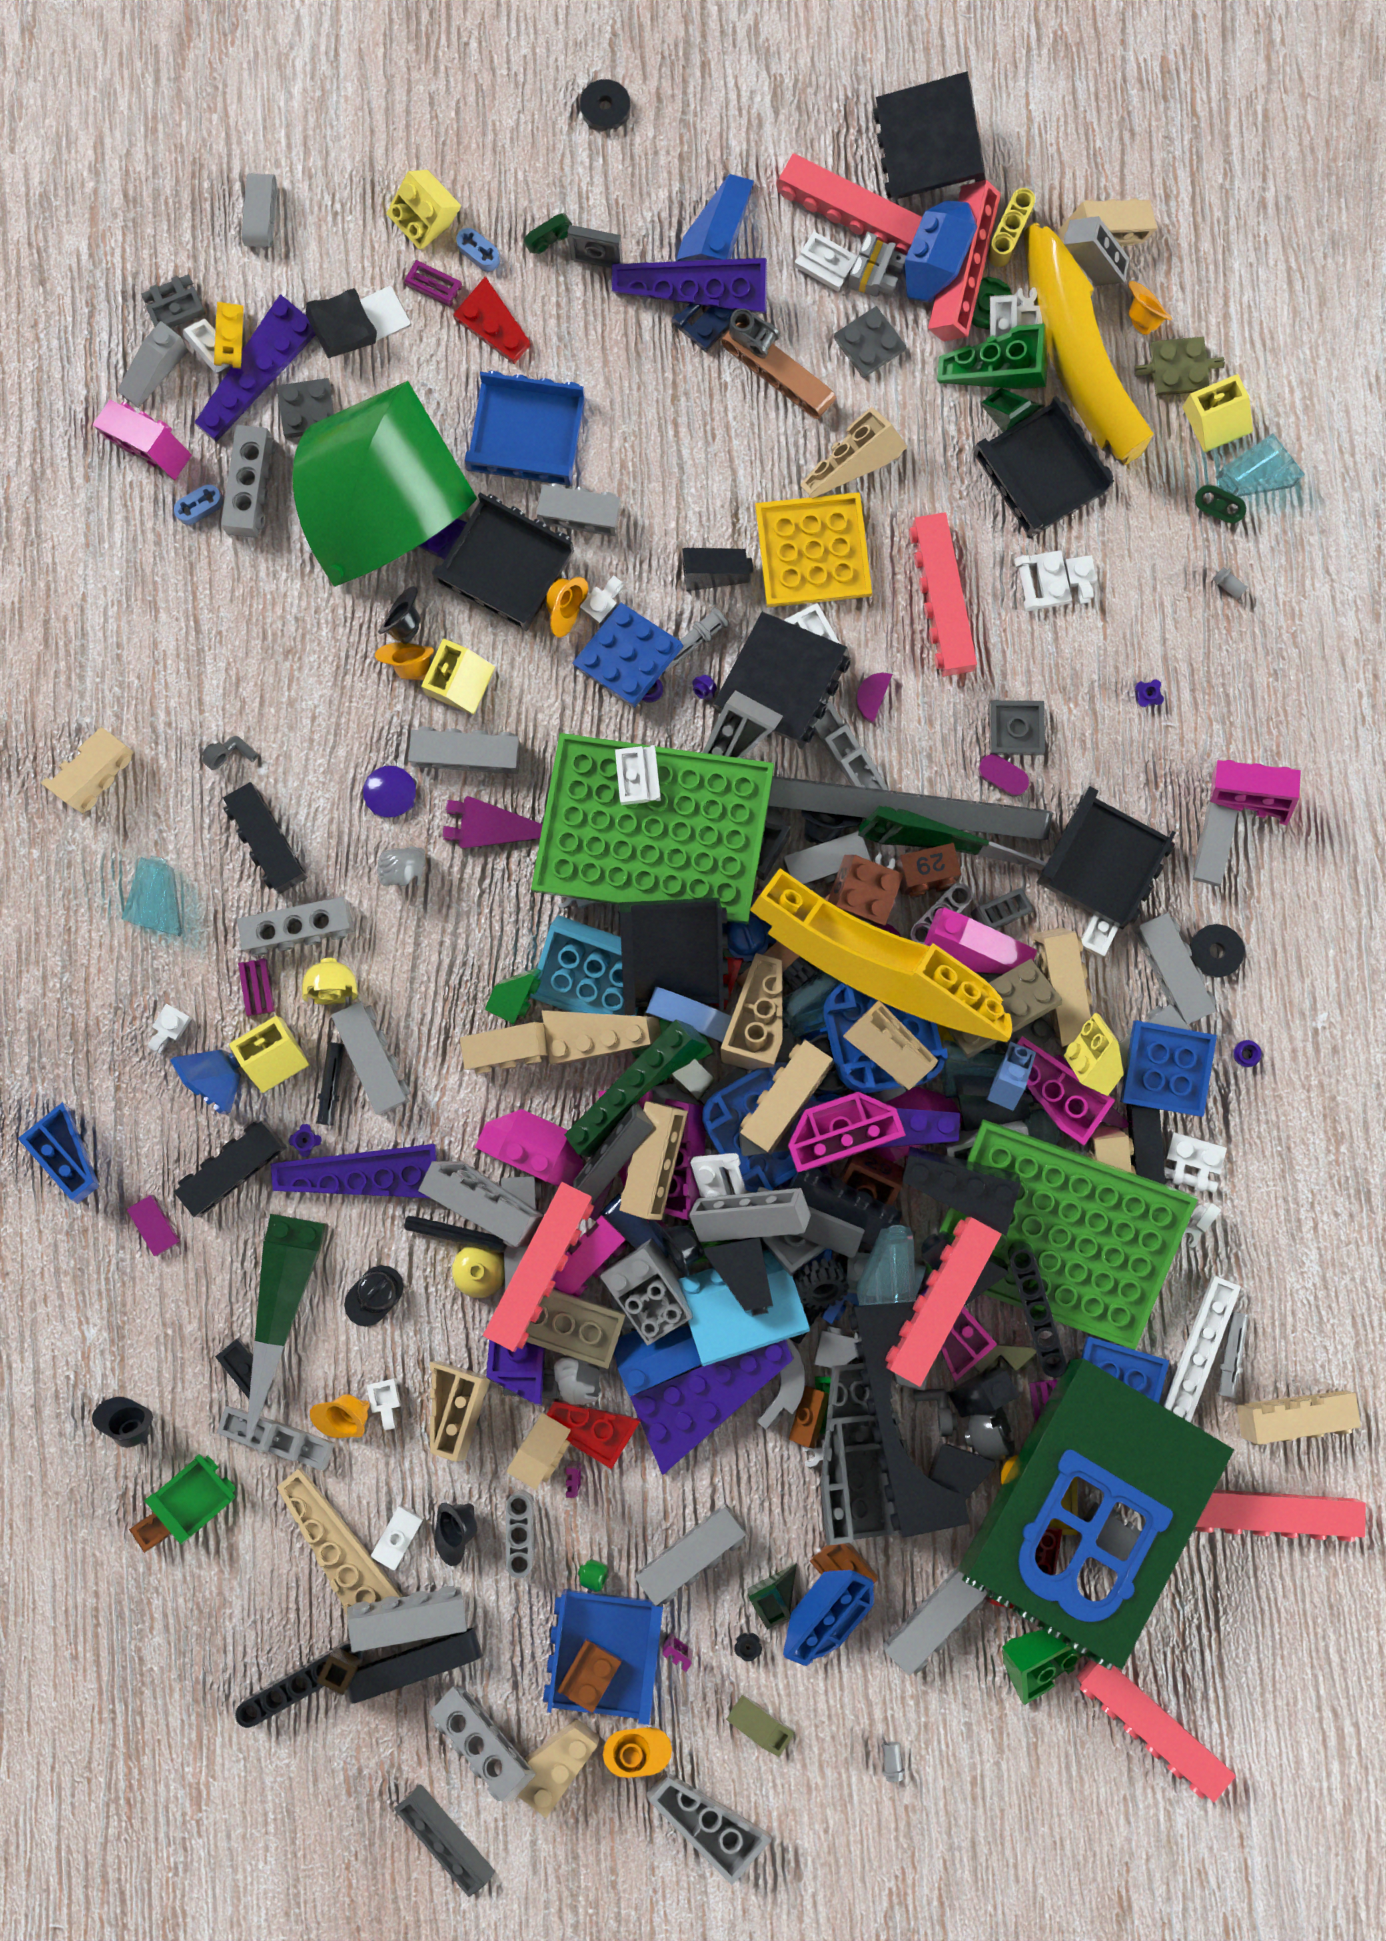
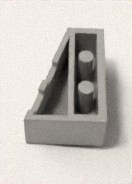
M735 690L726 702L702 753L743 758L776 728L783 716Z

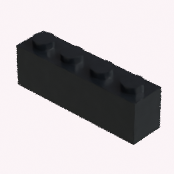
M252 782L222 797L226 803V806L223 807L226 815L231 821L235 820L239 829L236 832L244 844L248 842L252 851L249 855L257 867L261 865L265 872L262 878L270 890L274 888V890L281 894L308 878L261 793Z
M255 1121L243 1130L245 1134L238 1140L234 1138L227 1142L221 1148L223 1150L221 1154L216 1158L214 1156L209 1157L201 1163L200 1167L202 1169L195 1175L190 1173L178 1182L180 1187L173 1192L193 1217H202L287 1148L267 1122L260 1121L258 1123Z
M816 1167L796 1172L788 1186V1189H802L807 1206L864 1229L861 1241L883 1252L899 1228L902 1216L901 1211L891 1204H885L871 1197L868 1193L847 1185L840 1179H835L822 1173Z

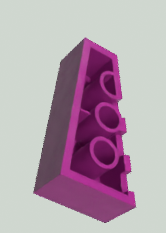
M666 1098L664 1105L686 1110L688 1113L664 1213L691 1220L690 1212L696 1199L701 1198L690 1162L693 1157L705 1156L706 1130L702 1121L704 1106Z

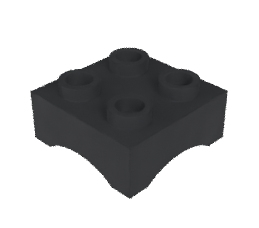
M355 288L346 290L333 298L307 302L306 316L327 358L376 343L377 331L367 317Z

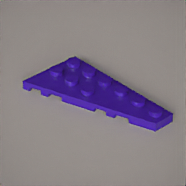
M786 1339L706 1366H700L630 1396L637 1416L641 1419L640 1423L662 1476L794 1359Z

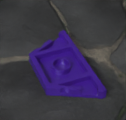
M489 1340L486 1377L536 1406H542L546 1348L526 1342L522 1349L517 1347L516 1351L513 1352Z

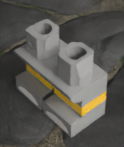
M867 232L859 255L851 270L848 288L875 297L878 296L879 291L893 295L898 278L887 274V271L891 269L901 273L905 266L906 255L895 251L896 243H883L876 240L877 235Z

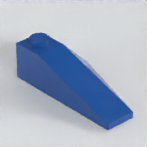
M733 174L727 176L683 236L676 261L731 259L754 180Z
M215 1050L177 1056L170 1059L182 1083L197 1096L200 1094L208 1105L214 1102L216 1104L214 1105L215 1111L219 1114L227 1115L231 1112L241 1078L238 1070L240 1063L233 1053L229 1054L224 1050Z
M690 1326L677 1327L649 1345L645 1343L639 1332L634 1330L618 1337L614 1350L617 1368L629 1396L702 1364Z

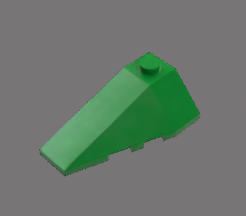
M1045 323L1016 326L1011 328L1009 333L996 338L993 335L986 338L987 341L978 345H967L939 356L938 383L1009 389L1045 388L1047 384L1048 356Z
M1044 1630L1025 1633L1018 1638H1012L1002 1646L1003 1664L1023 1705L1051 1690L1055 1686L1052 1681L1064 1671L1068 1675L1076 1669L1074 1666L1084 1656L1081 1652L1063 1643V1635L1058 1639Z

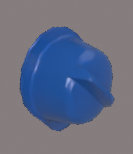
M752 911L750 912L749 924L727 921V924H722V933H727L728 949L734 957L744 958L743 961L747 962L753 961L756 953L763 955L766 952L769 944L767 928L764 921Z

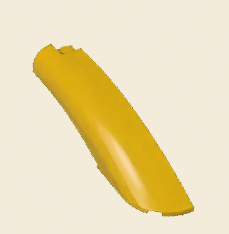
M1034 223L1024 231L1025 258L1030 290L1032 288L1037 290L1034 306H1040L1042 322L1045 323L1047 351L1070 401L1101 450L1111 445L1114 457L1118 460L1120 459L1125 466L1143 454L1154 433L1124 390L1106 353L1091 301V295L1094 290L1093 286L1061 239L1049 227L1040 228L1039 223Z
M781 868L750 909L761 920L766 921L772 926L768 932L770 936L822 971L874 999L914 1016L962 1032L1007 1042L1011 1037V1016L1009 1013L1004 1012L1001 1005L1003 999L986 980L934 943L931 946H927L874 927L826 901Z

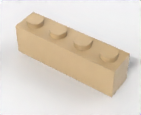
M804 1040L802 1045L796 1044L789 1054L791 1060L786 1068H779L773 1077L775 1083L769 1091H763L757 1100L758 1108L753 1114L748 1113L740 1125L743 1128L740 1133L770 1155L834 1065V1060L830 1056Z
M646 1101L643 1111L651 1121L653 1128L633 1152L632 1160L628 1167L625 1189L621 1195L620 1211L644 1219L662 1220L688 1111L661 1103Z

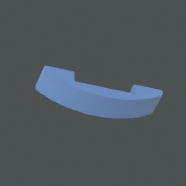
M655 987L646 1011L648 1014L671 1023L677 1019L693 1025L699 1034L712 1038L721 1044L724 1041L732 1016L659 987Z

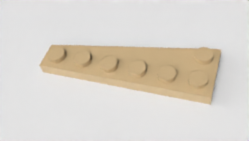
M301 1467L277 1486L295 1522L299 1524L303 1537L310 1544L316 1555L320 1568H323L328 1577L332 1590L339 1597L346 1615L347 1607H351L358 1602L373 1603L382 1601V1599L390 1596L403 1597Z

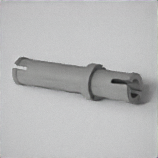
M1231 1312L1224 1363L1220 1364L1222 1376L1218 1395L1237 1398L1239 1374H1243L1241 1362L1249 1318L1248 1314Z

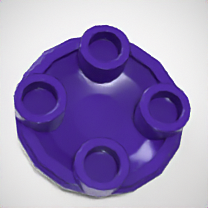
M383 766L374 770L367 777L363 786V798L367 807L375 815L384 818L397 817L411 810L414 806L416 785L412 776L404 769L397 766Z

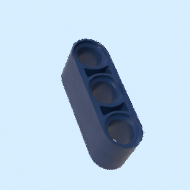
M620 1193L600 1212L633 1247L637 1248L653 1238L665 1257H669L670 1254L658 1240L646 1219L620 1211Z

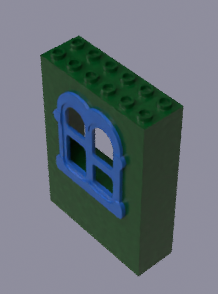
M1069 1359L1066 1372L1060 1376L957 1568V1571L964 1575L961 1580L981 1592L985 1588L988 1589L987 1596L1007 1608L1010 1604L1014 1605L1011 1611L1032 1623L1037 1619L1039 1621L1037 1627L1058 1639L1063 1635L1062 1642L1084 1655L1089 1651L1087 1657L1110 1671L1113 1666L1123 1670L1235 1449L1086 1359ZM1077 1476L1100 1489L1104 1494V1498L1090 1522L1083 1521L1061 1506V1500L1072 1479ZM1117 1502L1123 1503L1143 1515L1146 1519V1523L1125 1561L1117 1559L1099 1548L1096 1544V1539L1114 1504ZM1053 1518L1059 1519L1082 1535V1540L1068 1567L1058 1575L1043 1573L1035 1562L1037 1545ZM1088 1557H1093L1117 1573V1580L1110 1593L1100 1601L1086 1599L1081 1595L1077 1587L1079 1571Z

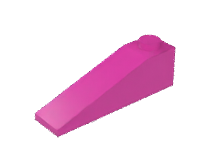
M945 907L937 909L924 945L931 946L934 943L973 972L1005 974L1029 959H1032L1034 962L1038 951Z
M1022 1036L1017 1044L1036 1052L1026 1086L1057 1127L1084 1146L1115 1099L1081 1084L1074 1071Z

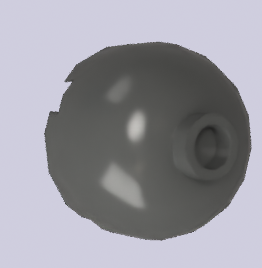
M1003 1407L994 1411L971 1415L968 1421L969 1430L965 1431V1438L969 1447H974L981 1457L989 1460H1004L1014 1456V1441L1008 1442V1433L1012 1431Z

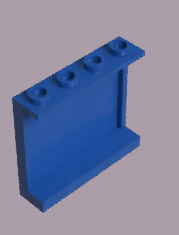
M498 371L480 372L481 387L470 450L466 451L465 455L467 470L470 472L571 486L585 402L584 386H580L575 382L556 383L548 378H541L539 380L529 379L520 374L508 376Z
M563 1589L561 1597H556L554 1614L559 1615L558 1626H552L550 1644H555L554 1655H549L547 1663V1673H552L550 1685L545 1684L543 1702L548 1703L547 1712L551 1713L552 1708L591 1713L568 1699L564 1694L557 1692L559 1685L584 1641L588 1638L594 1644H598L622 1659L593 1713L638 1719V1724L649 1725L663 1603L660 1602L655 1606L649 1599Z

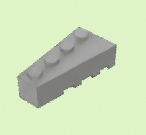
M432 1161L418 1190L482 1227L487 1232L503 1239V1242L512 1248L529 1246L544 1215L465 1162Z
M667 1771L646 1793L649 1802L731 1885L736 1882L772 1840L764 1829Z

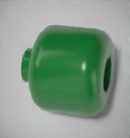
M594 1559L588 1560L585 1565L580 1566L578 1571L581 1586L594 1592L601 1591L607 1581L609 1568L606 1564Z

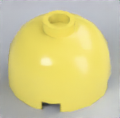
M335 958L321 959L320 963L313 965L307 970L302 981V998L306 1002H308L309 997L314 998V1004L346 1003V997L352 996V1000H354L358 996L356 977L352 970L345 964L338 963Z
M471 1245L464 1247L456 1255L452 1264V1277L456 1287L463 1294L472 1298H485L495 1294L505 1282L504 1255L501 1252Z

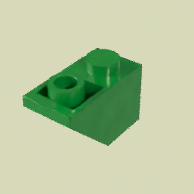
M535 968L501 980L494 986L484 1010L512 1024L520 1018L524 1019L531 1006L528 1003L530 995H535L541 984V980L538 979L541 970Z

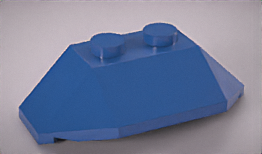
M946 200L924 212L905 259L908 299L930 303L936 294L944 290L957 277L977 229L972 208L968 202Z
M852 1570L825 1571L791 1612L783 1651L784 1658L808 1666L813 1663V1659L825 1656L840 1647L874 1606L873 1580Z

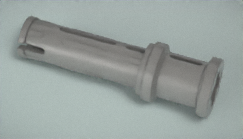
M713 607L711 613L702 621H696L692 626L693 629L679 640L684 647L665 669V673L702 642L711 641V636L722 627L726 628L729 626L726 618L716 607Z

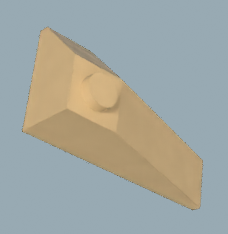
M870 407L846 430L848 435L842 443L836 442L831 448L833 451L831 456L827 460L820 461L800 484L811 498L887 465L889 462L897 459L902 451L907 448V445L894 426L873 407Z
M758 953L755 954L721 1046L722 1062L748 1070L774 1067L783 1042L782 960Z

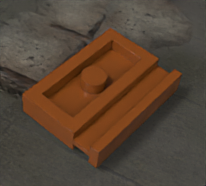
M850 1543L826 1545L810 1559V1563L821 1575L825 1571L852 1570L872 1579L874 1583L879 1577Z
M586 1638L559 1685L557 1692L564 1694L568 1699L593 1713L622 1659Z

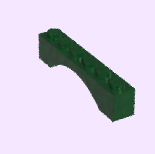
M676 1019L564 1134L578 1155L591 1158L633 1103H637L664 1078L690 1064L708 1045L693 1025Z

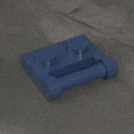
M689 304L681 313H676L671 320L682 333L704 352H707L729 329L730 319L735 310L709 307L691 326L687 321L702 305Z

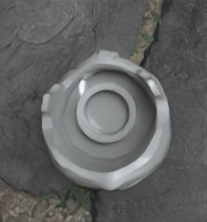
M410 846L409 848L390 849L381 853L377 868L380 884L386 887L390 885L406 886L415 876L416 886H420L423 867L426 863L425 850L422 847Z
M570 1356L561 1358L555 1363V1381L558 1383L563 1401L571 1405H582L597 1401L598 1396L601 1394L599 1385L600 1374L597 1367Z

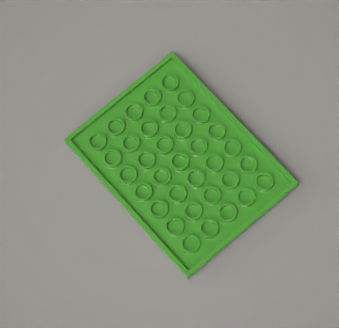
M560 733L531 891L619 905V902L719 897L721 907H726L727 921L749 924L774 763L655 746L661 801L652 800L645 803L621 805L615 750L651 746Z
M983 1119L967 1161L1018 1173L1021 1185L1007 1236L1001 1234L991 1253L1007 1263L1009 1274L982 1294L1024 1309L1011 1269L1008 1250L1017 1241L1027 1242L1033 1249L1054 1321L1136 1350L1198 1198L1189 1193ZM949 1206L939 1233L945 1231L956 1237L953 1232L961 1219L965 1221L966 1217L969 1216ZM1019 1253L1014 1259L1023 1262L1027 1260L1029 1255ZM927 1263L925 1273L930 1275L933 1269ZM1027 1279L1022 1285L1027 1288L1033 1287L1037 1281ZM1035 1305L1031 1308L1030 1311L1033 1313H1040L1043 1311L1044 1307L1041 1305Z

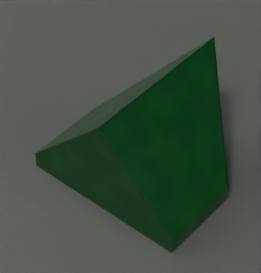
M1003 388L998 389L981 402L984 410L1002 432L1027 419L1045 406Z
M797 1563L747 1588L749 1600L766 1629L789 1619L791 1616L790 1609Z

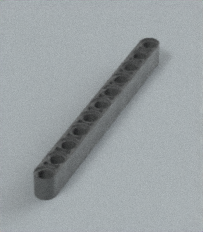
M773 776L768 806L868 818L879 805L882 807L888 806L894 808L896 812L898 808L904 809L956 829L1043 840L1049 839L1053 816L1052 811L778 776Z

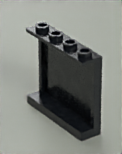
M968 71L876 97L877 107L873 108L876 125L880 124L881 132L877 133L879 148L884 149L885 157L881 158L883 173H888L889 182L885 183L888 199L892 198L893 202L899 205L898 199L972 179H975V182L986 180L972 86Z
M1057 395L1053 397L1050 405L990 441L986 438L979 441L973 453L1029 538L1034 537L1105 494L1114 483L1111 470L1102 464L1097 449L1094 445L1088 443L1084 437L1085 434L1082 427L1074 422L1070 416L1068 406L1061 402Z
M479 492V504L442 566L438 564L432 571L433 578L436 583L527 632L544 604L549 588L558 580L574 553L573 542H571V538L560 531L555 533L549 530L544 522L538 519L533 521L525 517V513L513 506L511 509L508 508L496 496L492 494L486 496Z
M762 611L713 704L717 712L721 714L726 702L736 690L782 715V719L772 732L796 742L799 749L803 750L806 742L810 743L815 734L814 726L817 720H821L826 713V703L829 697L836 694L839 687L838 680L842 672L846 673L850 667L851 658L848 647Z
M1089 786L1082 795L1036 883L1123 930L1129 923L1134 924L1139 917L1141 910L1138 909L1141 900L1145 902L1153 889L1149 886L1152 879L1156 880L1162 872L1164 865L1160 863L1164 856L1168 857L1175 846L1172 840L1176 832L1172 831L1166 836L1097 799L1096 796L1099 791Z
M720 898L619 902L624 1014L636 1015L635 1007H648L655 987L668 990L702 1004L718 1003L719 1009L724 1010V1000H729L728 983L723 984V975H728V960L723 958V950L728 949L727 933H722V924H727L726 907H721Z

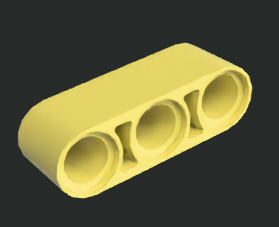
M1020 188L1016 190L1006 208L988 252V260L993 266L1003 267L1007 265L1015 251L1035 204V195L1030 189ZM1017 204H1023L1026 207H1020ZM1007 226H1013L1016 229L1012 230L1009 229ZM996 248H1003L1006 252L998 251Z

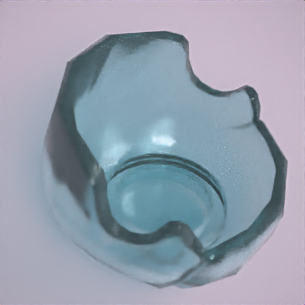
M1044 1109L1032 1110L1030 1112L1031 1118L1022 1120L1027 1126L1028 1135L1057 1145L1062 1138V1131Z

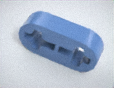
M464 228L458 232L456 236L458 249L465 257L484 271L490 272L499 266L500 257L498 249L472 228ZM466 239V240L470 241V240L472 239V240H473V244H474L475 247H473V246H472L471 244H469V243H467L466 245H464V241H463V240ZM482 253H484L486 256H490L492 254L493 259H486L484 261Z
M204 485L179 499L174 505V513L181 523L185 525L194 524L221 508L223 504L222 494L215 486ZM211 494L214 501L209 503L206 495ZM185 507L190 509L191 514L189 516L184 514L183 509Z

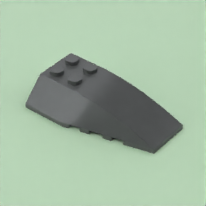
M863 1363L832 1366L821 1476V1494L827 1545L851 1543L857 1539L886 1535L900 1536L898 1531H893L890 1514L894 1513L892 1502L888 1503L885 1495L884 1485H888L886 1473L882 1474L879 1467L878 1456H882L880 1444L876 1445L873 1438L872 1428L876 1427L874 1416H869L866 1399H870L868 1387L864 1388L861 1380L860 1371L864 1370ZM890 1391V1400H891V1399H893V1397H892V1393H891V1391ZM890 1401L895 1431L907 1454L909 1451L906 1439H902L898 1426L901 1422L898 1413L894 1412Z

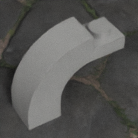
M789 1338L786 1340L794 1359L779 1372V1389L757 1418V1422L765 1429L769 1425L776 1426L784 1415L781 1412L783 1408L793 1415L803 1395L805 1385L804 1366L798 1350Z

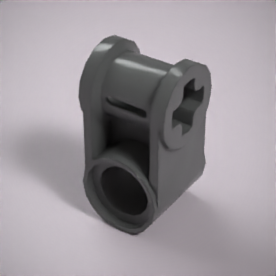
M738 309L732 313L729 327L731 338L749 349L754 355L766 358L769 347L781 336L778 329L747 309ZM737 323H744V324H746L748 327H746V328H744V329H743V328H738V327L736 326V324H737Z

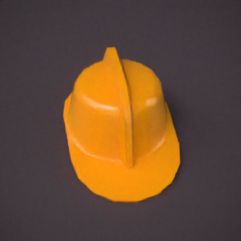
M1130 281L1128 283V287L1134 295L1128 315L1133 326L1140 333L1148 335L1151 331L1158 329L1166 319L1172 320V317L1165 311L1151 291L1138 282Z
M561 577L552 584L547 592L546 606L551 614V631L556 637H564L571 631L580 611V605L587 598L588 583L582 577H575L571 580Z
M390 643L380 647L375 652V658L382 663L392 665L401 679L424 680L431 665L430 656L433 654L434 649L430 646H420L411 643Z
M343 1394L332 1402L314 1405L310 1409V1419L313 1425L327 1436L333 1438L362 1437L365 1433L364 1424L368 1419L367 1410L370 1407V1403L366 1400H359L353 1395Z
M652 1727L617 1731L608 1738L603 1750L604 1763L609 1771L618 1777L624 1778L650 1776L659 1773L668 1765L672 1755V1746L668 1736L663 1731Z

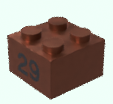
M954 843L900 855L895 863L896 871L904 874L900 883L902 896L909 894L910 898L923 896L926 894L925 891L930 889H936V892L946 891L951 885L956 884V881L961 876Z
M844 855L828 902L858 919L873 925L885 926L904 874L857 855Z
M866 1150L849 1157L838 1179L859 1191L868 1193L871 1197L885 1204L892 1205L903 1185L904 1167Z

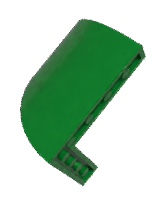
M409 381L311 424L304 432L296 449L293 464V492L297 514L314 556L334 587L370 573L411 551L448 526L478 499Z

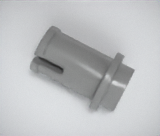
M1223 567L1213 578L1216 582L1215 585H1220L1237 600L1248 586L1230 572V568L1227 570Z
M885 1742L882 1744L885 1765L883 1775L886 1776V1781L888 1782L902 1781L903 1774L906 1772L902 1768L900 1742Z

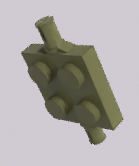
M1204 336L1152 341L1150 344V364L1135 365L1134 372L1135 377L1151 376L1154 382L1155 396L1193 393L1210 386L1209 369L1224 368L1225 362L1223 361L1225 359L1224 357L1208 358Z

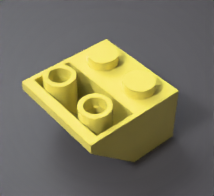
M429 170L408 171L386 214L414 245L421 250L451 226L461 205Z
M1238 374L1191 393L1182 407L1204 453L1253 432L1249 395Z
M443 638L421 687L425 695L475 715L494 673L495 666L468 648Z
M1094 1013L1090 1020L1084 1024L1082 1031L1075 1041L1068 1046L1064 1057L1081 1084L1108 1096L1124 1075L1117 1039L1098 1013Z
M278 1016L269 1019L229 1043L241 1067L262 1093L310 1066L286 1022Z

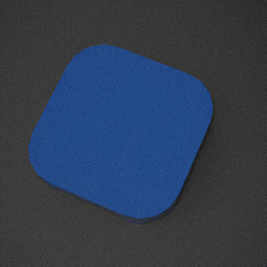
M841 983L827 996L824 1004V1019L836 1071L840 1080L848 1088L860 1093L905 1087L899 1085L889 1073L843 1037L854 1023L878 1000L845 983ZM881 1002L938 1060L933 1069L915 1085H921L935 1078L941 1072L945 1060L948 1059L947 1048H942L937 1024Z
M775 1062L774 1067L755 1069L714 1093L707 1100L703 1108L702 1121L712 1143L719 1154H738L741 1162L739 1169L744 1186L751 1193L758 1192L759 1187L773 1191V1188L792 1178L797 1172L793 1158L789 1156V1151L773 1152L771 1155L765 1153L742 1156L740 1147L739 1127H741L742 1121L748 1113L753 1114L758 1108V1098L764 1090L769 1091L775 1083L773 1081L774 1075L780 1067L786 1068L788 1065L786 1062ZM814 1095L809 1099V1101H817Z

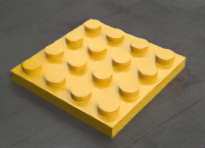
M860 492L755 503L767 608L872 596Z

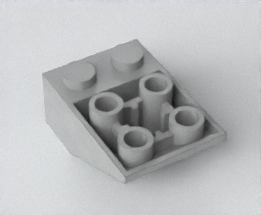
M653 1238L610 1264L600 1275L647 1345L693 1318L669 1261Z

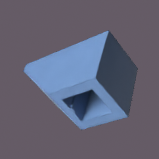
M1010 1042L994 1078L987 1100L1014 1111L1026 1088L1036 1052Z

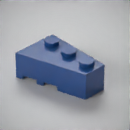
M63 1102L18 1138L70 1200L76 1204H79L100 1186L70 1108Z

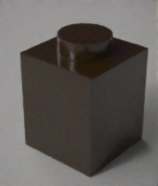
M336 1647L330 1654L317 1683L343 1695L350 1686L362 1660Z

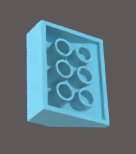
M558 915L550 925L538 964V969L541 970L538 979L541 980V984L536 994H531L530 998L569 1012L625 1015L621 937ZM635 1007L636 1015L627 1016H637L640 1007Z
M768 1250L763 1251L773 1308H768V1314L752 1317L751 1312L745 1313L714 1268L677 1279L693 1315V1318L688 1320L702 1366L810 1331L793 1277L786 1272Z

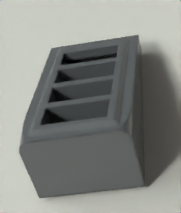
M1021 887L976 907L971 912V917L973 920L997 930L1032 913L1034 910ZM1012 898H1015L1021 911H1017L1014 903L1011 900ZM1002 903H1005L1011 914L1010 916H1008ZM994 907H995V909H996V911H997V913H998V915H999V917H1000V919H1001V920H999V921H998V919H997V917H996V915H995V913H994V911H993V909H992V908H994Z

